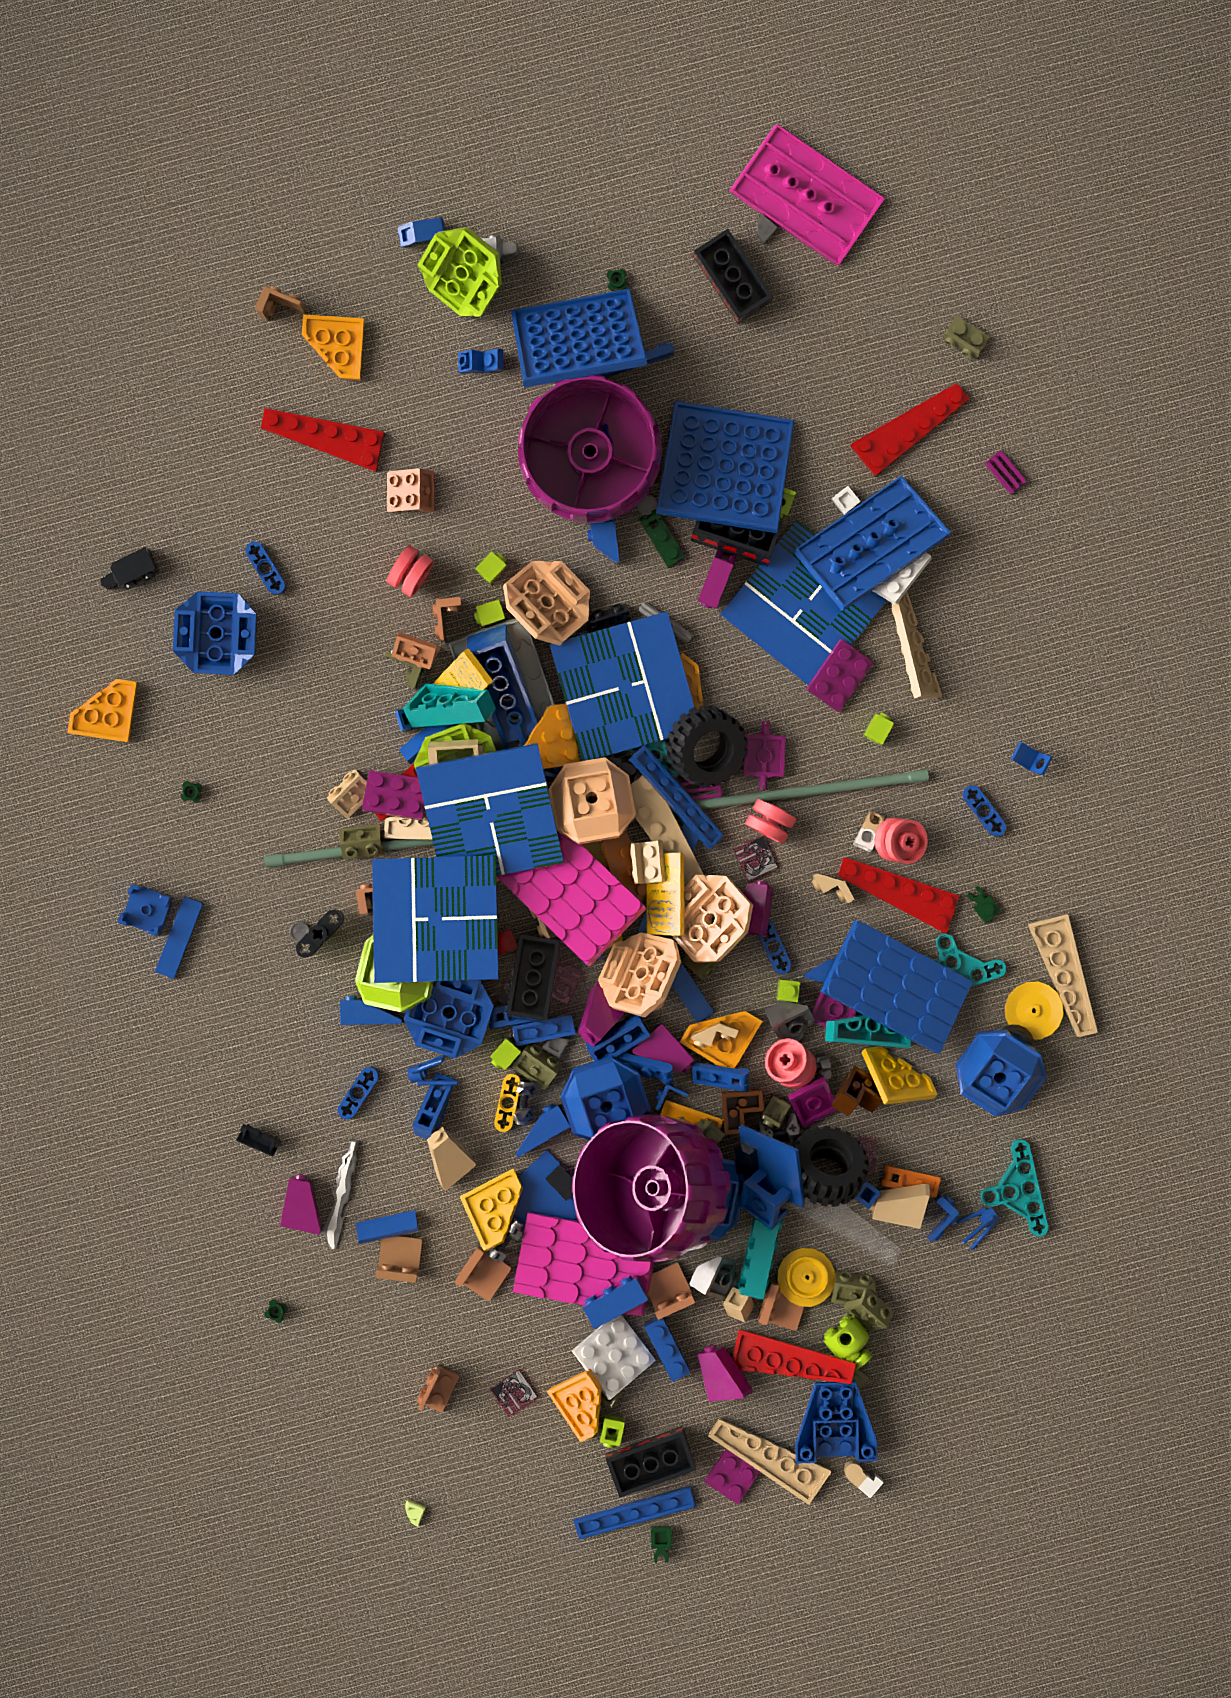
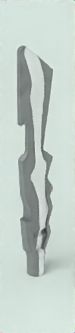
M351 1140L348 1153L342 1157L343 1164L338 1168V1177L335 1178L337 1186L332 1192L336 1201L322 1230L323 1235L333 1250L338 1245L345 1218L341 1217L344 1203L349 1200L352 1185L351 1175L352 1172L355 1173L356 1151L359 1142Z

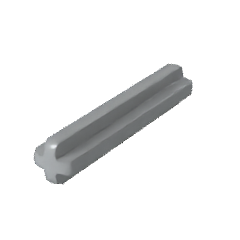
M643 602L639 608V611L647 617L661 613L646 602ZM670 619L674 636L684 643H688L692 638V634Z

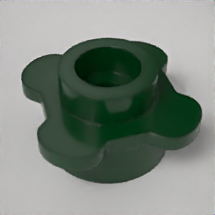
M610 270L607 272L609 290L614 291L617 288H627L628 283L625 281V270Z
M189 781L184 782L181 799L183 801L192 800L194 803H198L201 800L199 795L202 785L200 783L191 784Z
M272 1299L264 1315L268 1319L270 1318L277 1323H281L284 1320L283 1315L288 1310V1306Z

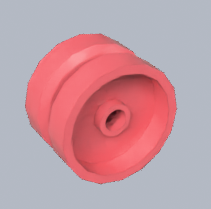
M408 545L392 567L386 582L395 588L403 583L402 593L412 598L427 579L435 560L427 555H423L418 559L419 550Z
M757 799L753 810L762 815V818L749 815L745 825L784 844L788 833L779 828V825L793 828L797 819L786 813L782 808Z
M897 817L888 818L883 821L876 830L874 839L875 848L879 856L884 860L903 864L916 863L921 859L928 843L927 833L923 825L918 821Z
M789 1038L774 1043L767 1051L765 1057V1068L769 1076L790 1089H799L809 1084L814 1078L817 1069L813 1053L798 1041Z

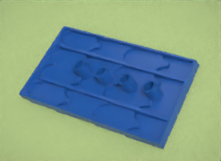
M901 475L797 547L794 554L843 611L888 581L893 575L921 558L922 555L941 544L949 537L951 532Z
M854 920L820 992L928 1050L940 1054L973 982L890 936L884 935L869 925Z

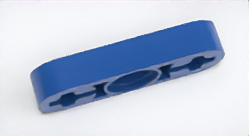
M250 542L246 546V555L266 588L273 595L283 594L286 590V583L267 551L259 542ZM253 546L256 548L260 547L258 553L261 558L266 556V559L260 560L257 564L255 563V561H258L257 556L250 554ZM263 563L271 565L270 573H261L260 567ZM273 576L276 582H281L280 590L272 589L271 587L274 586L270 579L266 581V578Z
M977 786L966 787L962 792V798L990 835H1002L1006 830V824ZM969 789L977 792L975 797L978 801L981 798L983 799V802L978 803L975 808L972 805L976 803L974 799L967 798ZM982 805L989 807L990 812L986 817H982L978 812L979 807ZM993 814L995 815V818L992 819L994 823L1001 824L999 832L991 830L993 825L990 821L987 824L985 823V820L990 819Z
M769 920L770 928L768 932L770 935L774 933L775 937L768 938L765 942L763 940L765 936H759V939L773 969L779 974H786L791 969V961L774 924ZM770 941H777L779 943L778 951L770 952L768 950V943ZM782 951L784 955L780 956L783 962L787 961L786 969L783 971L781 968L777 969L776 967L779 964L777 958L773 960L771 957L780 954Z
M369 1066L361 1071L338 1106V1114L341 1118L351 1119L357 1113L379 1079V1072L376 1068ZM370 1071H372V1076L375 1079H370L367 1082L366 1085L370 1086L369 1089H367L365 1085L358 1083V1081L361 1080V1082L363 1083L366 1079V1075L364 1073H369ZM356 1087H360L364 1091V1096L360 1099L353 1096V1089ZM350 1097L352 1101L359 1104L356 1106L354 1103L350 1108L352 1114L348 1113L345 1115L342 1107L349 1105L351 1101L347 1100V1098Z

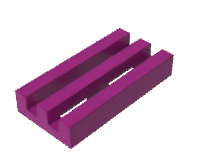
M1001 450L984 464L1010 495L1027 481ZM998 457L1005 463V465L1010 469V471H1011V472L1015 475V477L1020 481L1019 483L1013 478V476L1007 471V469H1006V468L1002 465V463L997 459ZM992 462H994L998 466V468L1014 485L1013 488L1010 487V485L1004 480V478L999 474V472L993 467V465L991 464Z
M680 782V785L687 793L718 791V794L691 797L694 801L722 797L721 782L716 787L710 786L708 788L685 789L684 787L686 785H693L691 782Z

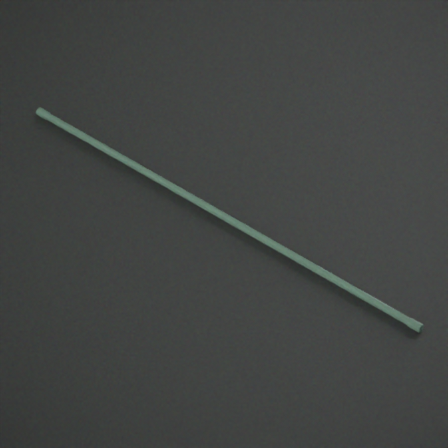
M925 769L903 774L696 800L695 802L702 810L751 804L755 803L757 799L766 802L904 783L929 781L928 770ZM668 804L672 814L676 813ZM397 839L381 842L383 851L434 845L433 840ZM340 847L290 854H274L264 856L265 867L268 868L291 863L342 857Z

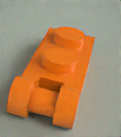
M884 1165L883 1171H885L884 1179H881L880 1185L900 1188L929 1184L930 1196L937 1198L941 1177ZM893 1174L899 1175L897 1182L892 1181Z

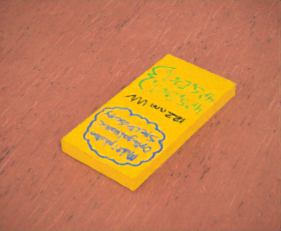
M468 648L458 656L433 684L484 690L493 680Z
M663 853L666 881L647 884V934L684 935V853Z

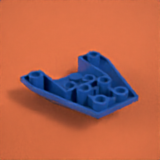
M853 1381L852 1384L814 1382L795 1442L796 1464L816 1463V1457L855 1456L857 1462L878 1461L877 1439L856 1381Z

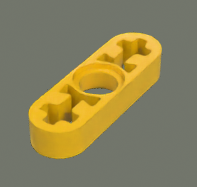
M515 1073L506 1075L503 1080L494 1121L496 1129L500 1132L510 1130L513 1125V1115L516 1111L519 1093L516 1092L515 1096L511 1093H504V1090L509 1091L510 1084L507 1083V1080L514 1077L518 1085H514L512 1092L517 1091L521 1078ZM505 1097L513 1099L514 1105L511 1108L503 1106L502 1100ZM500 1109L504 1112H512V1115L507 1114L506 1121L509 1122V1125H505V1128H502L501 1123H498V1120H502L504 1114L499 1113Z

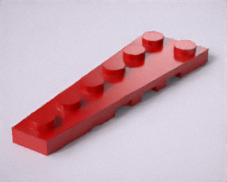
M956 383L853 442L850 447L875 477L970 398Z
M264 408L261 423L262 430L377 472L384 438L383 431Z
M843 857L837 875L839 878L947 934L959 895Z
M739 1329L732 1359L741 1371L763 1372L790 1377L796 1376L847 1384L853 1383L857 1367L856 1362L744 1329Z

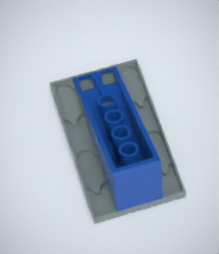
M515 618L448 641L454 661L463 651L469 648L493 680L486 689L491 696L496 710L485 722H475L477 729L492 737L496 751L524 746L532 730L543 717L546 708L555 705L532 635Z

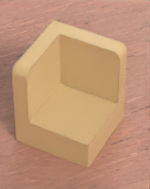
M732 1287L723 1303L727 1315L742 1322H746L754 1308L752 1298L739 1294V1290Z

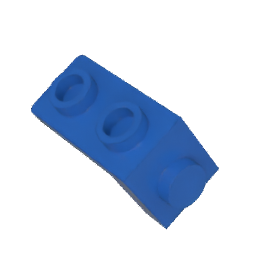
M939 1193L937 1198H934L948 1214L926 1236L931 1242L934 1239L936 1241L939 1240L944 1234L943 1230L948 1225L952 1226L959 1218L957 1216L959 1212L953 1207L955 1202L948 1195L943 1197Z

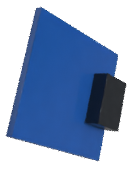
M740 1125L741 1143L734 1148L738 1173L745 1175L747 1181L760 1168L767 1174L758 1184L760 1187L774 1195L782 1187H785L791 1191V1197L788 1201L804 1207L805 1200L798 1149Z
M548 1150L519 1176L523 1190L512 1219L516 1218L523 1223V1231L525 1229L527 1213L529 1212L574 1220L577 1217L572 1192L573 1176Z

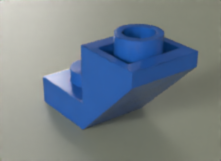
M441 217L414 221L398 227L401 247L406 248L421 242L430 243L436 233L445 231L444 220Z
M471 349L458 352V373H492L504 370L503 349H493L484 352Z

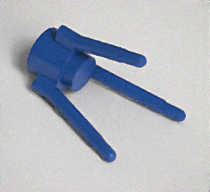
M444 1055L407 1069L410 1082H417L418 1086L459 1084L458 1081L424 1080V1078L428 1077L427 1069L443 1063Z
M983 1207L979 1211L956 1221L957 1224L981 1215L979 1220L982 1224L962 1241L963 1244L967 1243L983 1228H986L972 1244L970 1250H974L1000 1220L991 1207L987 1210Z

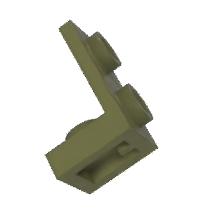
M390 650L389 653L384 652V657L413 667L412 670H408L405 681L408 682V687L417 689L424 668L392 657L393 650Z

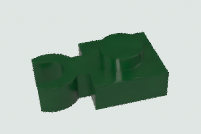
M976 886L975 889L978 891V895L972 897L970 893H967V897L969 900L977 903L972 908L986 924L1002 911L990 895L984 898L982 889Z
M651 1526V1549H657L654 1552V1562L657 1563L659 1555H664L665 1563H668L669 1554L665 1548H671V1526Z

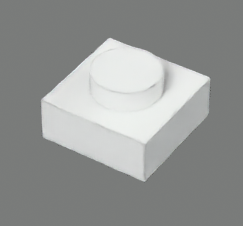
M849 486L831 499L843 515L861 502Z

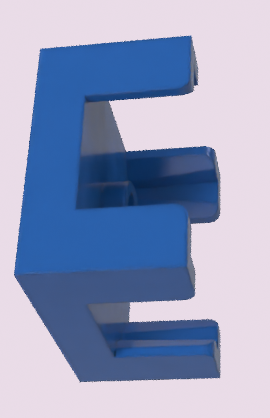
M131 884L128 891L130 897L124 913L120 914L117 923L133 926L147 931L148 934L160 936L174 897L138 884Z
M759 1168L744 1182L740 1207L772 1230L787 1216L788 1210H782L780 1207L790 1199L791 1191L782 1187L772 1196L758 1185L767 1175Z

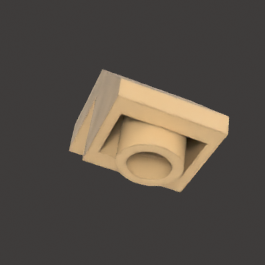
M817 873L812 875L814 880L811 882L816 891L820 890L822 893H825L837 886L838 890L835 892L840 901L844 900L846 903L855 900L845 881Z
M718 1022L693 1033L691 1039L695 1040V1045L705 1048L706 1045H712L716 1031L720 1032V1037L730 1040L731 1037L736 1038L738 1029Z

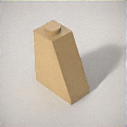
M443 1127L427 1139L437 1178L445 1191L476 1166L471 1154Z
M929 1184L881 1190V1194L869 1209L872 1211V1219L920 1229L930 1197Z

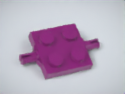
M761 721V733L756 735L745 734V737L748 739V745L745 748L748 751L747 756H744L743 775L759 778V790H767L768 778L784 777L786 736H775L769 733L770 721H766V729L765 721Z

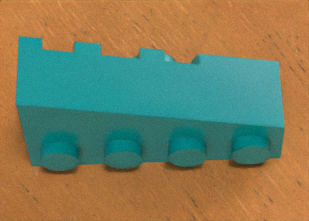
M425 683L403 707V710L411 727L485 722L496 708L487 689L480 690Z
M865 1015L826 1021L825 1042L894 1048H910L911 1046L910 1039Z
M753 1218L739 1278V1294L764 1300L765 1291L768 1290L769 1271H772L774 1259H772L773 1252L777 1251L779 1242L776 1239L777 1232H781L783 1220L771 1230L758 1219Z

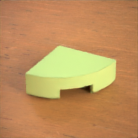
M407 1499L405 1506L407 1516L411 1523L418 1527L426 1506Z

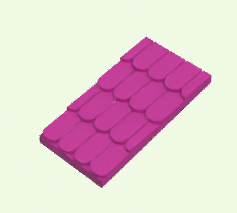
M778 124L773 126L729 190V192L751 208L763 214L773 223L779 225L835 265L841 263L885 199Z
M558 832L564 863L498 875L497 878L590 967L646 910V907L581 844H577Z
M529 1212L527 1213L513 1292L583 1305L586 1303L585 1299L595 1294L597 1297L603 1294L602 1290L610 1285L615 1287L621 1284L620 1280L629 1275L632 1277L637 1275L648 1294L654 1262L622 1260L618 1255L602 1251L593 1243V1240L580 1225L579 1221ZM647 1301L625 1313L643 1316Z

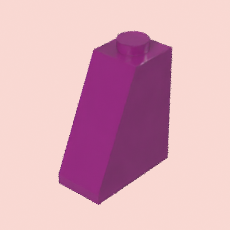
M717 550L698 598V602H701V605L706 608H717L737 556Z
M756 881V884L748 883L743 891V894L753 904L747 935L767 936L774 891L767 882Z
M599 981L589 990L578 1031L583 1040L592 1046L598 1043L625 1013L609 1006Z
M662 1022L650 1032V1037L631 1049L638 1056L671 1064L673 1071L676 1073L681 1071L686 1073L693 1066L691 1062L694 1061V1058Z
M303 1174L291 1176L279 1226L319 1235L322 1232V1223L313 1182L307 1179L308 1176Z
M708 1345L704 1347L702 1352L697 1354L709 1402L743 1399L753 1392L752 1387L724 1346Z

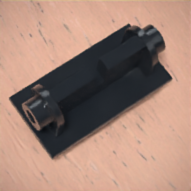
M618 603L612 605L611 609L592 612V615H589L588 618L592 631L609 628V621L611 620L614 626L627 623L628 620H631L627 605Z
M250 1124L242 1125L240 1134L236 1141L272 1157L281 1143L277 1136L274 1137L265 1132L262 1133L260 1130L251 1127Z

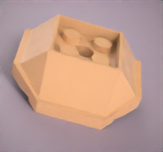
M532 561L503 586L508 611L535 639L560 646L588 621L590 590L562 561Z
M605 757L565 764L548 789L557 832L565 835L577 844L619 838L636 817L629 775ZM589 796H595L598 799L592 804L586 801Z
M695 875L684 887V935L672 936L694 962H720L748 933L753 904L729 877ZM715 916V921H714V923L712 924V923H711L712 918Z
M642 932L629 937L625 941L621 940L614 943L598 979L609 1006L613 1009L646 1017L652 1011L662 1008L681 964L677 943L671 939Z

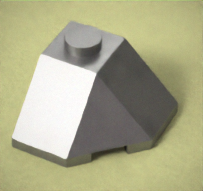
M781 1001L764 1010L779 1040L789 1038L798 1042L803 1041L806 1036L805 1031L815 1021L808 1006Z
M719 1256L697 1266L689 1285L704 1295L726 1300L732 1287L737 1288L739 1284L738 1277L734 1274V1269L736 1268L735 1261Z

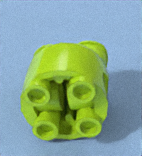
M847 1314L839 1321L840 1325L836 1329L832 1326L824 1333L825 1339L823 1342L834 1356L856 1362V1370H858L872 1358V1353L867 1349L861 1350L867 1344L870 1335L855 1316L851 1317ZM847 1333L850 1335V1338L842 1340L840 1336Z

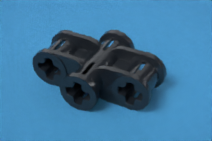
M336 909L328 911L318 921L317 925L311 927L309 932L297 943V954L303 958L314 955L323 943L329 940L331 935L344 923V914ZM337 914V921L339 922L331 923L330 921L332 920V918L330 917V915ZM318 930L323 931L321 934L323 937L317 936L319 934ZM309 944L310 947L308 949L310 952H303L304 947L302 945Z

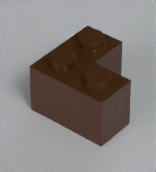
M854 1065L844 1077L831 1106L847 1116L858 1105L873 1113L882 1102V1098L872 1076Z
M761 1088L748 1089L747 1091L721 1092L725 1135L740 1134L739 1126H745L744 1113L764 1111Z

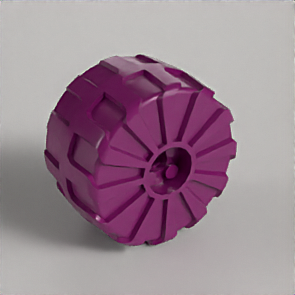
M590 375L589 377L556 382L555 387L532 402L519 431L518 460L525 483L534 497L557 516L566 520L587 524L603 523L625 516L634 510L653 487L659 473L662 458V443L657 422L648 406L638 394L627 385L623 386L608 380L605 376ZM601 425H608V432L613 443L606 436ZM589 447H593L596 450L595 455L592 457L585 455V450Z
M662 1115L628 1117L626 1120L609 1122L598 1129V1133L583 1146L579 1153L574 1177H572V1192L577 1219L599 1249L618 1255L622 1260L661 1262L683 1257V1254L687 1251L700 1249L711 1241L709 1235L717 1225L723 1223L728 1209L724 1205L726 1194L730 1191V1176L728 1171H724L721 1162L723 1154L713 1139L706 1138L701 1128L692 1122Z

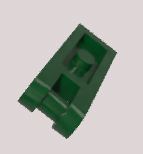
M656 509L651 511L652 514L639 518V521L667 568L684 559L685 556L661 515L656 514ZM656 521L659 526L652 529L649 524Z

